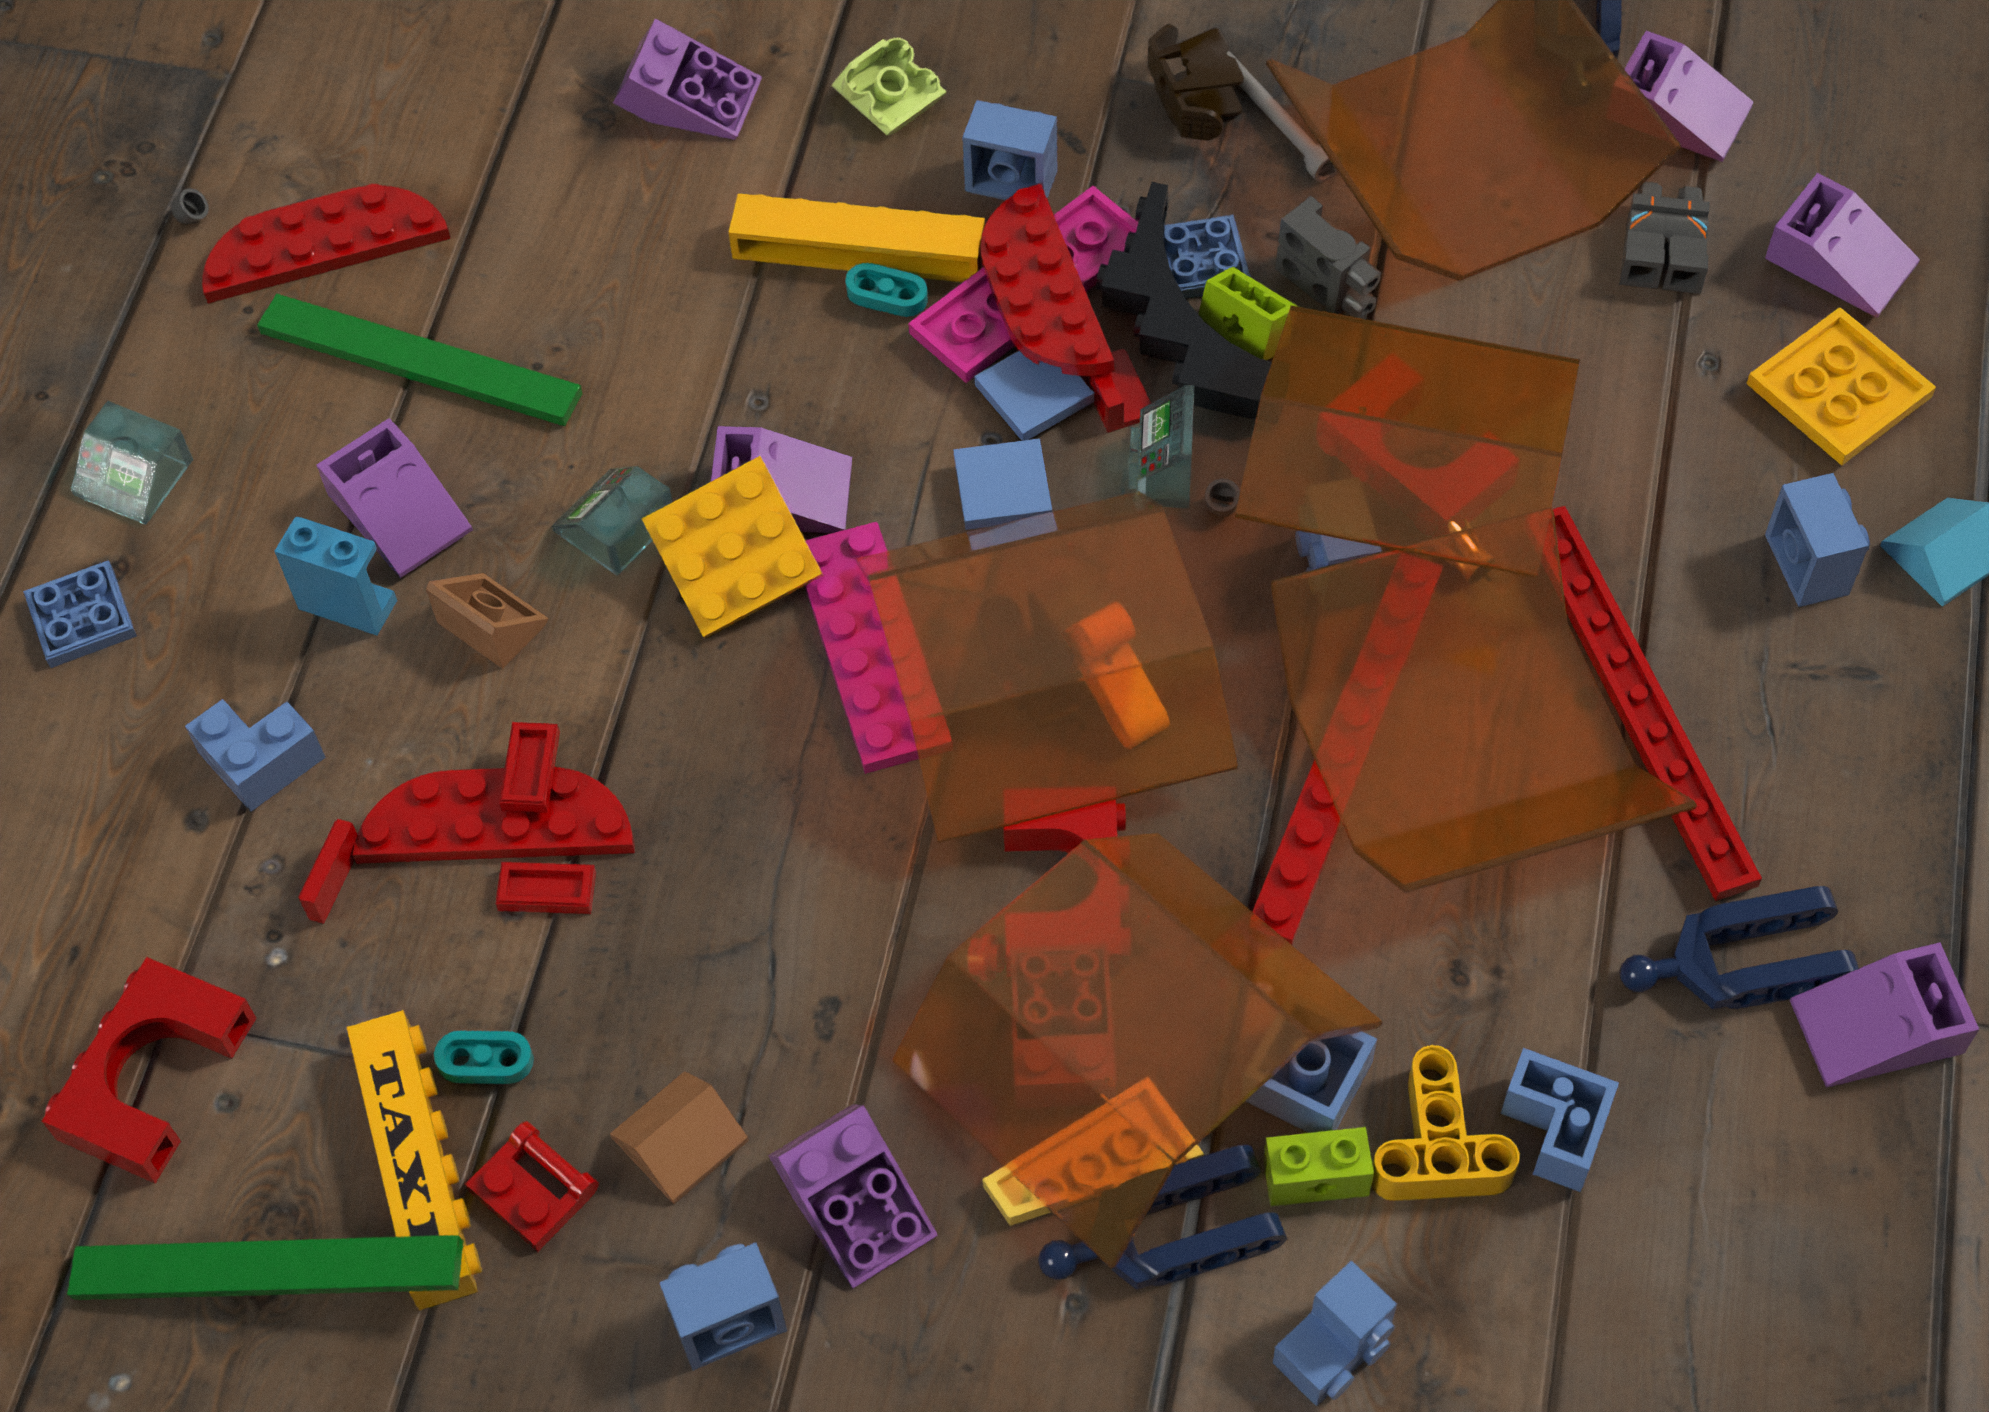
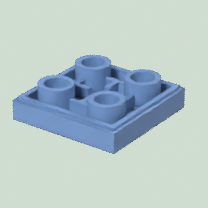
M1234 215L1165 225L1163 243L1170 270L1185 299L1203 296L1206 280L1232 266L1250 277Z
M1020 351L974 376L975 386L1021 441L1029 440L1094 402V392L1080 376L1062 374L1060 367L1049 365L1042 361L1037 365Z
M1040 438L953 449L965 530L1053 519Z
M109 560L23 591L50 668L137 636Z

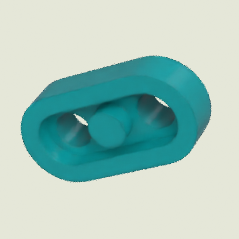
M862 263L851 268L846 275L847 296L856 305L902 317L917 315L927 306V285L916 274L873 263Z
M454 1031L442 1037L434 1050V1060L440 1074L446 1080L454 1083L512 1084L524 1079L530 1073L534 1063L533 1052L527 1039L521 1034L511 1031ZM458 1057H469L466 1064L461 1066L454 1065ZM508 1057L518 1058L512 1066L506 1067L502 1065V1062Z

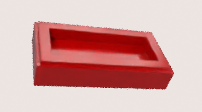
M512 722L499 800L502 811L548 813L560 736L558 724Z
M338 818L334 822L298 896L309 920L322 924L325 923L354 862L353 849L358 837L352 822Z
M501 862L495 901L497 910L591 914L596 880L595 866L585 864Z

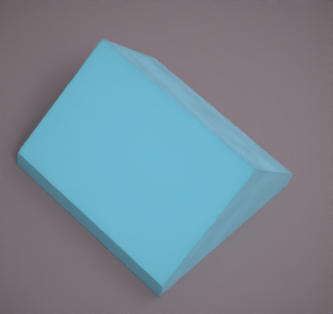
M1946 498L1882 540L1880 546L1943 607L1989 576V502Z

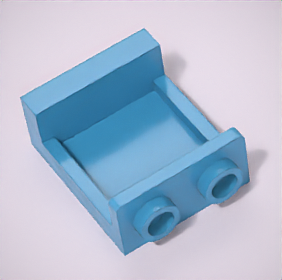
M295 517L274 552L298 609L374 635L379 634L395 606L397 598L393 590L372 584L369 579L367 566L377 550L375 542L311 520Z

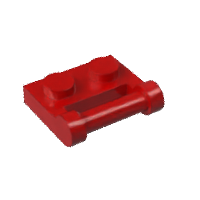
M525 1121L515 1128L508 1142L465 1185L473 1196L539 1252L591 1199L598 1189L599 1182L589 1173L584 1172L581 1174L539 1138L540 1131L530 1122ZM526 1152L568 1188V1192L560 1200L517 1163Z

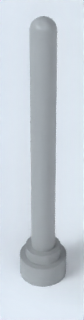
M1228 51L1227 55L1236 59V57L1230 51ZM1236 59L1244 76V82L1239 86L1305 156L1306 170L1320 183L1334 177L1341 168V157L1330 146L1317 145Z

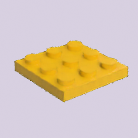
M1841 307L1752 371L1746 383L1841 466L1931 399L1936 389L1935 385Z
M761 456L642 518L704 638H708L824 576Z

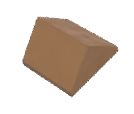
M484 573L429 581L426 587L437 623L502 669L546 626L549 619Z
M685 1071L610 1133L611 1138L673 1204L679 1201L749 1141L748 1136L712 1085Z

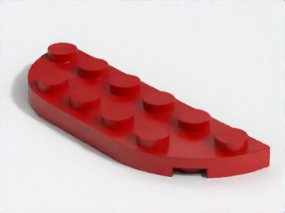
M1041 183L1019 189L992 213L983 229L980 244L983 269L1012 342L1025 357L1035 364L1039 365L1040 361L1049 365L1060 367L1062 374L1094 376L1115 372L1114 358Z
M379 184L351 188L271 209L242 219L240 223L224 234L211 250L203 270V293L209 304L449 240L451 237L447 224L437 208L428 200L412 191Z
M555 767L548 813L502 811L499 805L505 768L437 771L421 775L401 784L385 795L363 821L354 844L353 858L356 864L631 854L635 853V844L631 825L622 804L606 786L589 775L568 768Z

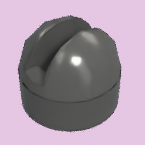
M192 188L185 189L177 194L171 205V212L174 218L185 225L197 223L207 215L209 209L204 195Z
M1221 478L1212 481L1205 491V503L1209 511L1219 517H1226L1238 509L1240 505V490L1235 482ZM1212 497L1220 501L1233 503L1231 505L1212 502Z

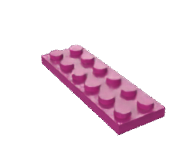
M1091 186L1054 214L1086 292L1096 285L1101 264L1108 265L1112 250L1124 252L1128 233H1136L1139 223L1094 186ZM983 268L908 323L909 334L965 383L969 382L975 375L982 372L1015 347L1007 332Z
M878 522L806 540L824 576L804 587L864 773L867 774L953 750L952 739Z

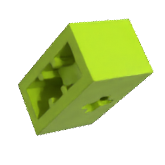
M1232 266L1206 280L1198 315L1228 342L1258 358L1269 360L1288 349L1299 307Z
M1366 1127L1266 1138L1263 1163L1270 1207L1369 1196L1374 1171Z

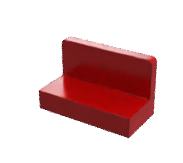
M1125 349L1111 352L1115 362V372L1094 376H1081L1083 381L1094 392L1093 403L1107 433L1141 423L1143 411L1152 407L1151 401Z

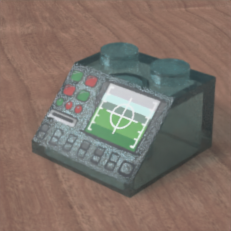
M1185 385L1140 409V427L1131 426L1130 453H1138V463L1129 462L1128 489H1137L1136 506L1189 508L1194 385Z
M107 401L83 433L71 491L74 496L147 525L191 464L193 457L180 429Z
M638 466L609 469L551 526L552 531L618 576L653 541L642 518L673 502L670 488Z

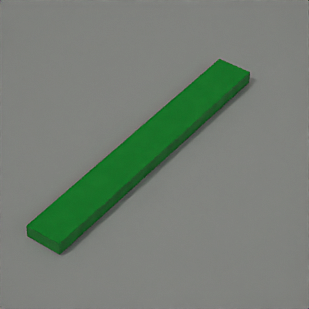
M277 293L257 324L262 335L562 426H566L583 394L581 385Z
M458 1235L75 1246L67 1295L74 1300L458 1290L464 1240Z

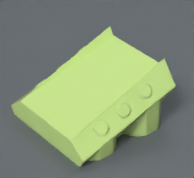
M892 38L888 41L882 39L851 61L831 85L887 136L895 134L935 105L947 93L940 86L939 78L932 70L919 68L912 61L914 57L913 48L906 40L901 38Z

